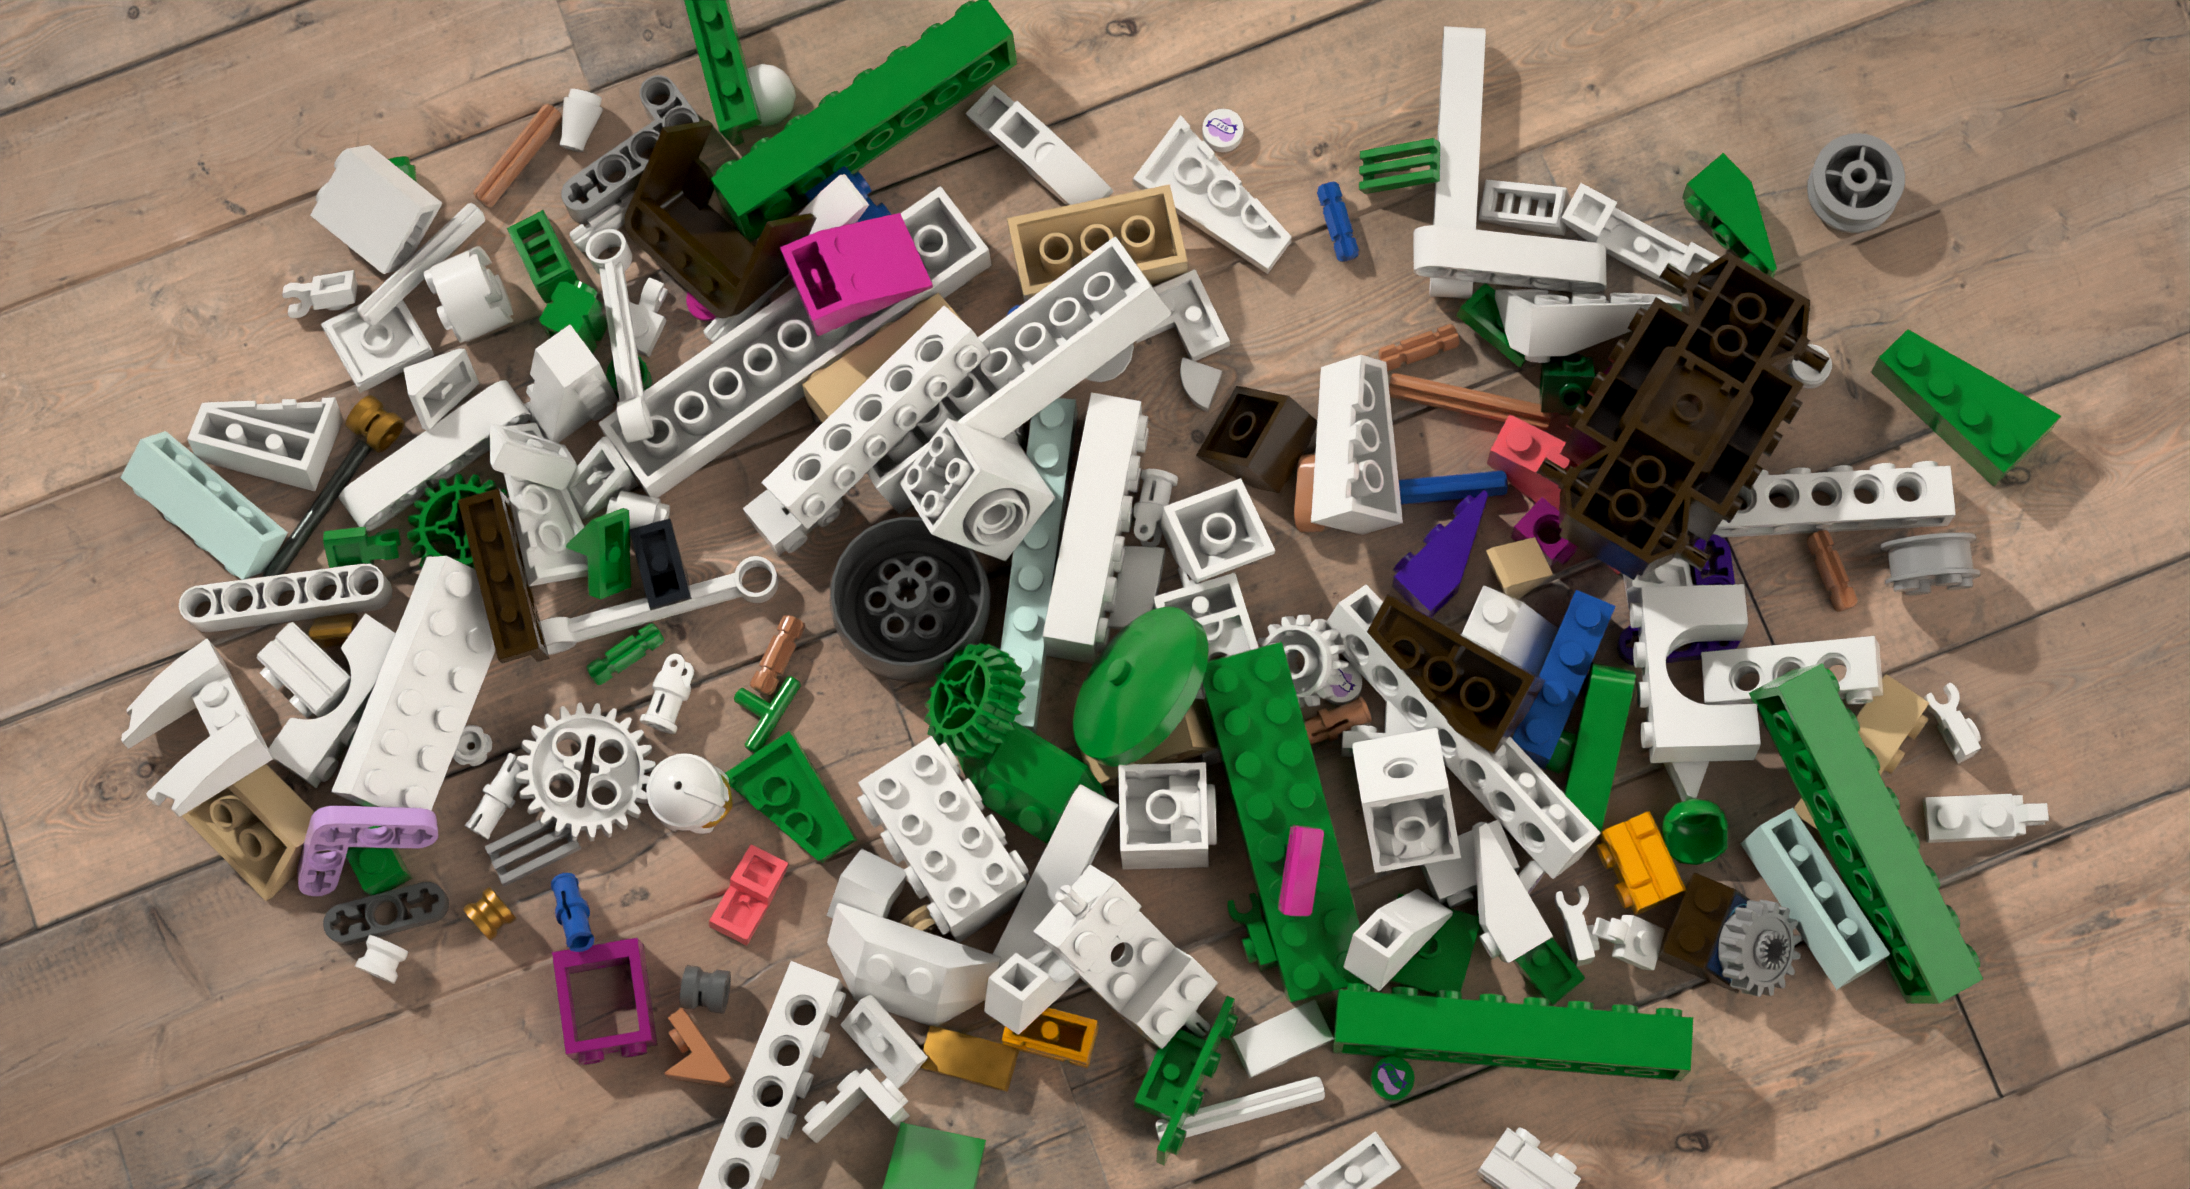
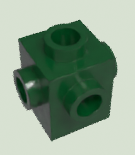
M1572 353L1567 356H1551L1550 362L1541 363L1539 386L1541 412L1558 413L1562 416L1571 417L1579 404L1587 408L1593 398L1587 394V391L1598 374L1594 373L1592 357H1584L1580 354Z

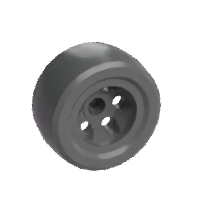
M899 517L882 521L864 530L849 543L836 565L831 580L829 603L833 624L843 645L860 664L879 676L895 681L921 682L935 679V673L943 671L944 662L952 661L955 652L964 651L968 644L978 645L980 643L989 619L991 593L986 571L975 550L932 535L922 518ZM922 567L932 570V573L928 577L923 578L916 573V568ZM898 569L901 570V572L895 574L891 578V580L885 578L890 573ZM906 588L916 589V599L908 602L907 597H904V600L901 601L898 597ZM941 588L950 593V598L944 603H938L933 599L936 590ZM877 594H883L887 599L886 604L881 608H873L871 606V601ZM927 616L934 618L936 625L933 630L923 631L919 627L922 618ZM894 619H899L904 623V629L897 634H893L887 629L889 622Z

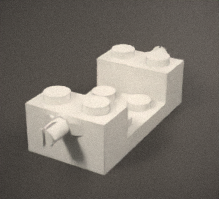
M1179 567L1177 571L1179 572L1183 588L1153 597L1154 609L1160 607L1179 608L1195 618L1203 626L1208 639V661L1215 656L1225 657L1258 647L1235 573L1196 583L1191 577V581H1189L1187 573ZM1201 686L1195 698L1204 699ZM1217 744L1216 749L1199 755L1201 762H1206V766L1221 762Z
M1089 865L1072 887L1070 885L1062 886L1060 889L1065 895L1057 891L1055 897L1059 902L1033 932L1135 1032L1159 1048L1163 1049L1184 1025L1196 1037L1201 1038L1206 1035L1198 1026L1208 1032L1210 1024L1196 1010L1218 982L1193 957L1175 947L1139 911L1142 906L1115 879ZM1124 942L1125 950L1123 955L1117 961L1111 962L1113 948L1117 944Z

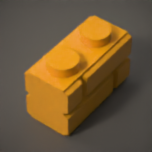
M1650 811L1602 831L1599 837L1601 844L1596 845L1597 852L1606 869L1613 867L1620 883L1615 884L1614 888L1624 908L1631 906L1636 916L1675 900L1684 894L1686 888Z
M1047 1008L1019 1035L1005 1026L1002 1043L1020 1051L1061 1062L1069 1060L1072 1065L1088 1069L1099 1024L1098 1020Z

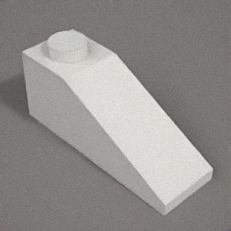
M1479 822L1472 826L1479 924L1485 932L1479 937L1492 959L1499 956L1501 961L1510 963L1550 939L1553 935L1488 824Z

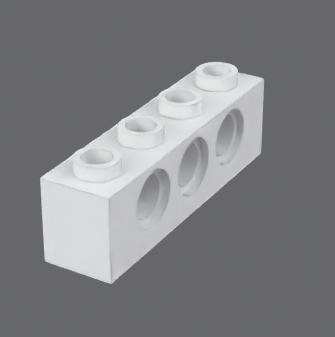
M1875 636L1701 652L1704 701L1706 705L1754 704L1749 695L1753 690L1784 675L1791 669H1799L1823 663L1826 669L1834 665L1846 667L1845 677L1838 682L1840 686L1838 694L1841 699H1846L1848 704L1870 703L1873 701V696L1883 695L1880 646ZM1756 673L1760 676L1759 684L1753 690L1742 691L1739 689V682L1744 675Z

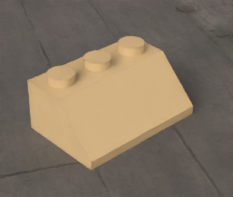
M265 764L188 811L182 817L267 901L297 874L298 862L314 811Z

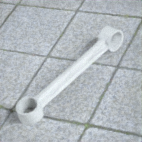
M605 229L595 233L588 240L586 254L594 270L601 277L620 402H617V414L627 443L653 437L654 431L650 412L644 398L625 279V271L632 262V252L622 233L614 229ZM621 247L614 257L605 260L597 259L605 249Z
M752 556L744 559L737 566L735 573L690 585L692 599L650 610L646 597L570 619L568 617H555L540 621L548 654L552 655L566 651L580 641L739 597L751 603L766 602L777 591L778 577L775 567L769 560L759 556ZM753 567L767 569L772 574V581L769 587L758 593L746 590L742 585V578L747 570Z

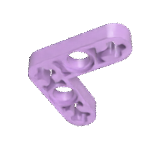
M326 806L318 809L311 816L297 866L299 890L308 896H323L334 891L339 882L348 847L424 848L430 846L438 839L436 815L434 812L423 808ZM372 826H382V827L373 828V829H370V828H369V827H372ZM330 850V852L318 853L319 851Z

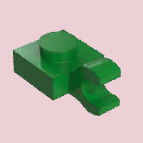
M366 527L324 531L323 544L329 568L357 564L374 565V560L376 559L392 560L400 556L398 546H401L402 542L399 529L396 528L382 530L371 537H368Z
M1255 893L1249 894V900L1252 904V909L1248 913L1238 912L1233 900L1228 901L1227 910L1234 922L1246 927L1248 937L1241 939L1249 963L1257 961L1259 970L1262 972L1277 967V958L1264 920L1260 914L1259 898Z

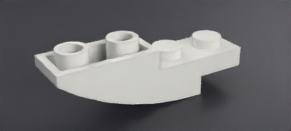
M994 84L966 112L967 117L972 123L1020 162L1031 176L1067 206L1106 198L1114 192L1088 164L1018 101L1014 102Z

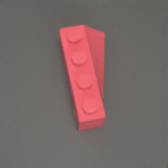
M1510 414L1490 450L1487 462L1493 470L1504 471L1507 481L1525 497L1531 498L1536 503L1543 497L1558 511L1560 508L1561 489L1558 488L1559 485L1536 472L1546 457L1567 471L1571 466L1574 468L1578 466V464L1560 454L1566 444L1565 441ZM1607 565V566H1608L1611 570H1613L1617 575L1620 574L1619 571H1617L1616 569H1614V568H1612L1611 566Z

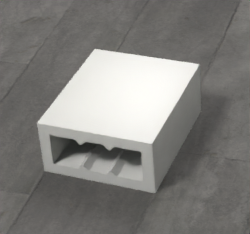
M370 145L347 148L336 159L334 164L336 170L331 179L317 193V204L310 216L381 273L395 272L413 256L440 209L442 202Z

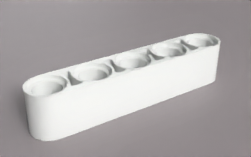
M1434 225L1419 227L1413 231L1414 273L1419 276L1566 292L1586 291L1587 293H1595L1607 288L1606 247L1600 243Z
M508 381L496 382L440 420L430 430H426L351 482L341 491L339 499L359 527H366L367 532H370L426 495L424 492L425 488H436L439 486L440 478L449 479L489 451L490 427L492 424L502 426L526 424L531 417V413Z
M357 564L194 586L182 594L179 600V610L181 615L195 629L201 632H216L314 619L324 616L374 611L383 608L389 603L393 589L391 583L378 567L372 564ZM371 579L379 581L376 591L372 594H361V587L366 581ZM325 586H337L336 593L331 599L326 601L319 600L320 592ZM288 590L295 591L294 599L286 606H278V598L283 592ZM253 596V602L247 610L242 612L236 611L237 603L242 597ZM211 601L209 612L205 616L195 617L197 606L202 602Z
M1081 784L1078 786L993 955L1001 957L999 968L1015 953L1028 959L1037 954L1046 945L1033 931L1059 902L1055 897L1057 891L1065 895L1060 888L1064 885L1072 887L1089 865L1092 864L1117 814L1118 804Z

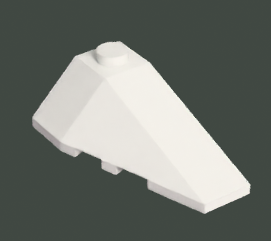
M1546 289L1496 290L1495 300L1510 348L1524 354L1525 360L1538 363L1550 362L1551 356H1567L1630 332L1631 330L1627 328L1640 306L1648 310L1656 297L1679 311L1682 310V302L1660 294L1611 293L1610 299L1606 300V297L1603 295L1587 293L1586 291H1572V299L1562 295L1548 294Z

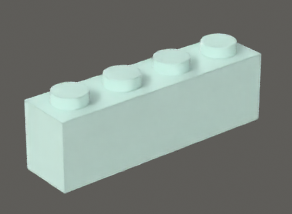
M166 431L140 439L120 477L133 488L137 496L150 502L163 513L167 521L181 528L194 539L198 547L212 554L224 564L225 569L229 573L239 577L241 580L265 572L288 532Z
M1793 807L1760 825L1741 843L1780 905L1790 909L1789 918L1798 921L1797 931L1836 990L1869 972L1890 955Z

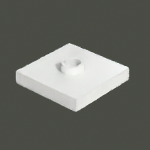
M403 299L373 326L367 324L359 316L357 309L361 304L321 323L326 336L359 393L402 373L405 367L434 356L432 348Z

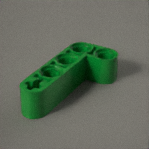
M1592 662L1564 795L1597 828L1601 835L1636 674L1632 670Z

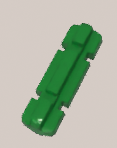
M649 623L638 630L640 634L636 637L632 634L605 652L606 657L602 660L598 657L586 666L587 672L597 685H602L613 678L611 675L613 672L617 671L619 674L646 655L645 651L649 648L653 651L664 643V637L654 623Z

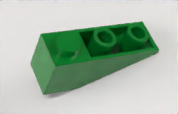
M1722 153L1686 184L1682 196L1684 206L1695 219H1703L1711 227L1713 237L1724 249L1729 250L1731 248L1741 260L1773 278L1777 266L1752 181Z

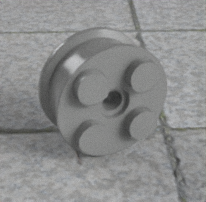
M1861 133L1840 136L1829 142L1816 158L1807 183L1810 205L1815 214L1825 224L1836 230L1847 233H1862L1873 230L1891 216L1903 193L1905 186L1904 167L1896 151L1885 141L1875 136Z
M1927 534L1900 538L1881 544V550L1888 552L1891 578L1885 580V586L1894 588V592H1905V595L1909 596L1931 593V586L1934 585L1947 586V590L1972 588L1973 579L1981 576L1980 570L1973 569L1971 543L1977 540L1976 534Z

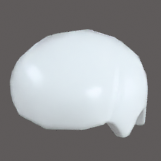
M759 64L747 68L762 124L759 126L766 127L781 123L791 113L796 99L795 89L789 76L783 70L773 65Z

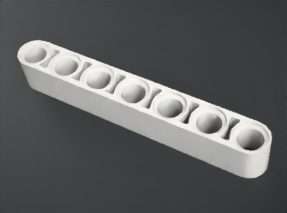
M1444 26L1437 138L1440 142V182H1435L1434 226L1476 230L1485 55L1484 28ZM1430 277V297L1469 299L1472 296L1473 282Z

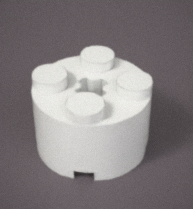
M480 246L432 266L431 269L424 271L428 287L433 294H438L442 304L437 307L438 316L446 330L453 329L460 343L464 341L469 342L513 322V319L510 317L513 315V311L505 287L499 275L494 276L490 269H486L485 266L492 262Z

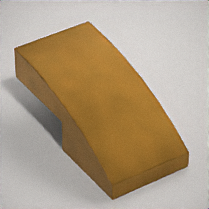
M930 1025L923 1052L928 1058L920 1068L928 1072L962 1079L971 1084L1008 1092L1020 1050Z

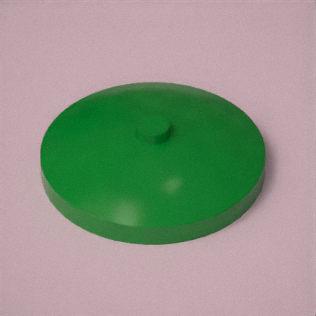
M1176 607L1153 609L1131 621L1106 645L1089 670L1076 701L1073 730L1076 743L1082 752L1105 766L1117 767L1118 765H1127L1150 753L1174 731L1188 712L1200 689L1208 662L1209 648L1207 635L1203 626L1195 618Z

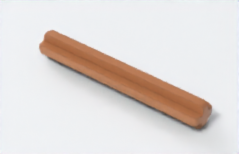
M1398 373L1392 374L1389 380V394L1391 398L1506 422L1510 414L1543 431L1547 430L1550 425L1552 413L1541 412L1540 404Z

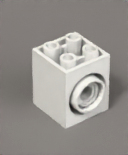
M949 418L931 438L928 445L899 482L932 535L1004 561L1009 558L1055 498L1021 446Z
M1437 728L1352 743L1375 873L1461 858Z
M1206 762L1118 765L1120 852L1123 870L1209 867L1208 845H1215L1217 843L1215 785L1206 784Z

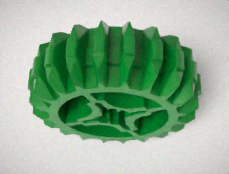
M456 473L454 485L452 486L444 478H440V491L435 493L430 487L425 488L424 492L429 498L427 503L421 500H416L414 503L415 508L421 514L408 516V522L415 529L407 532V538L410 542L416 543L411 548V553L415 558H421L419 563L421 568H423L427 557L443 556L435 550L433 543L442 541L444 544L456 545V549L460 553V559L454 560L475 569L467 534L464 536V542L458 534L463 531L464 525L458 500L494 490L497 485L490 479L482 485L480 477L475 474L470 477L468 484H466L463 476ZM501 489V491L504 493V495H505L507 498H509V495H508V493L506 492V490H505V489ZM452 506L450 516L445 520L437 521L441 514Z
M968 644L964 651L955 652L952 661L944 662L943 671L935 673L937 680L934 687L928 688L931 692V697L924 704L929 710L924 718V722L929 725L927 734L933 737L938 746L946 743L954 756L959 758L981 759L985 752L993 754L996 743L1005 744V734L1008 730H1015L1013 726L1014 719L1022 714L1018 710L1019 704L1026 698L1020 692L1026 683L1020 677L1022 668L1016 664L1015 659L1010 657L1007 652L989 644Z

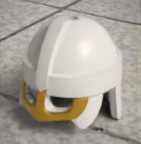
M693 754L670 756L654 768L648 779L646 787L648 804L654 815L671 831L690 830L699 834L710 833L733 808L728 776L721 769L700 756ZM682 784V788L677 790V785Z

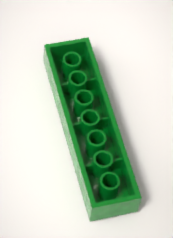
M971 0L964 3L956 10L952 18L943 24L935 23L922 33L919 40L908 47H898L890 53L886 62L874 70L869 68L859 73L854 78L852 85L840 93L838 91L829 93L819 102V107L807 115L799 114L787 122L783 131L772 138L764 137L751 147L750 153L738 161L730 160L720 166L716 171V175L711 180L721 207L738 231L750 243L761 236L768 221L788 218L808 205L805 193L844 166L852 174L856 173L1017 65L1013 32L989 0H977L976 2Z
M1276 642L1210 660L1207 662L1201 690L1267 931L1277 958V967L1286 999L1291 1003L1345 988L1351 983H1363L1365 981L1344 968L1352 936L1360 928L1283 643ZM1293 825L1318 828L1324 832L1313 909L1309 916L1284 915L1278 910L1290 827H1293Z
M1823 663L1791 670L1753 690L1749 695L1753 703L1757 704V711L1851 896L1889 951L1890 955L1884 961L1906 1004H1940L1983 980L1978 969L1980 967L1979 957L1975 950L1969 944H1966L1958 930L1960 928V921L1956 912L1951 906L1945 904L1938 890L1940 882L1936 873L1930 866L1925 865L1918 851L1920 849L1918 837L1909 826L1904 824L1898 812L1900 803L1891 788L1885 786L1878 772L1880 764L1876 755L1870 748L1865 747L1858 733L1860 725L1855 714L1849 708H1845L1838 694L1840 686L1837 678L1831 670L1825 668Z
M1351 983L1348 984L1347 990L1339 989L1333 1054L1383 1058L1395 1056L1408 1060L1682 1081L1691 1071L1694 1017H1682L1683 1011L1674 1008H1657L1656 1014L1638 1013L1637 1006L1624 1004L1612 1005L1611 1011L1594 1010V1003L1586 1001H1568L1567 1007L1550 1006L1549 999L1536 997L1524 998L1523 1004L1506 1003V996L1497 994H1480L1479 1000L1462 999L1461 992L1448 990L1436 991L1435 997L1418 996V989L1409 987H1392L1391 993L1374 992V987L1371 985Z

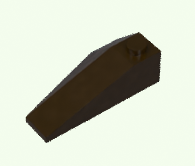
M1389 594L1385 597L1367 630V633L1399 669L1405 672L1421 690L1420 692L1438 709L1446 718L1448 724L1458 734L1494 754L1525 719L1546 681L1506 657Z

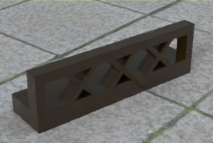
M499 488L459 499L458 503L498 661L505 663L529 655L537 662L550 659L532 587L528 585L510 500Z

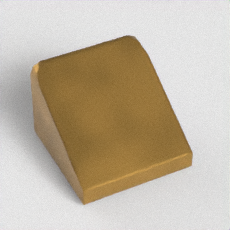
M357 613L318 617L309 630V637L320 648L342 646L359 623V616Z

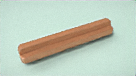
M550 104L542 106L476 187L473 194L480 203L489 208L493 207L559 126L563 116L555 107Z

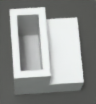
M861 848L840 875L826 916L833 919L838 903L887 919L892 904L901 894L907 876L903 871L904 869Z

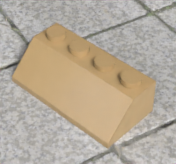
M1170 184L1007 218L1024 303L1115 236L1151 285L1167 282L1188 272V261Z

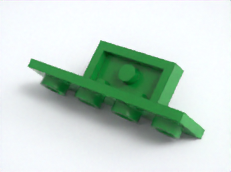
M1226 996L1207 1040L1179 1029L1163 1049L1158 1048L1134 1100V1107L1169 1121L1157 1148L1156 1162L1165 1166L1170 1153L1178 1155L1187 1131L1181 1128L1188 1114L1195 1117L1204 1097V1092L1199 1090L1205 1076L1213 1078L1220 1063L1222 1054L1216 1051L1222 1038L1230 1040L1236 1028L1239 1016L1234 1014L1235 999L1230 996Z

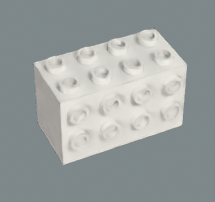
M930 736L859 781L858 784L863 795L857 799L873 827L876 828L881 824L885 831L880 835L896 863L898 864L903 860L906 862L908 867L903 871L920 899L927 896L931 901V904L926 907L941 933L945 935L951 932L956 942L960 943L1016 907L1027 887L1026 882L1031 878L1026 865L1017 851L1014 850L1008 854L1004 848L1008 843L1004 837L1005 833L992 814L986 818L981 812L984 809L981 802L982 798L970 779L967 778L961 782L957 776L962 772L958 767L957 759L948 745L943 743L938 746L933 737Z

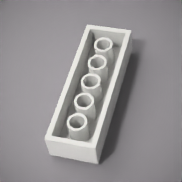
M1091 392L1043 631L1046 656L1093 664L1097 659L1098 652L1101 653L1108 644L1110 628H1108L1109 619L1105 618L1106 612L1113 613L1115 609L1118 588H1116L1117 578L1113 577L1114 572H1122L1126 548H1124L1125 537H1122L1121 533L1122 531L1129 533L1131 528L1133 497L1129 496V493H1137L1141 476V468H1139L1141 457L1137 456V452L1145 453L1149 428H1147L1148 416L1142 415L1141 401Z
M448 556L426 558L331 791L332 793L364 807L423 808L432 810L495 653V646L475 569Z

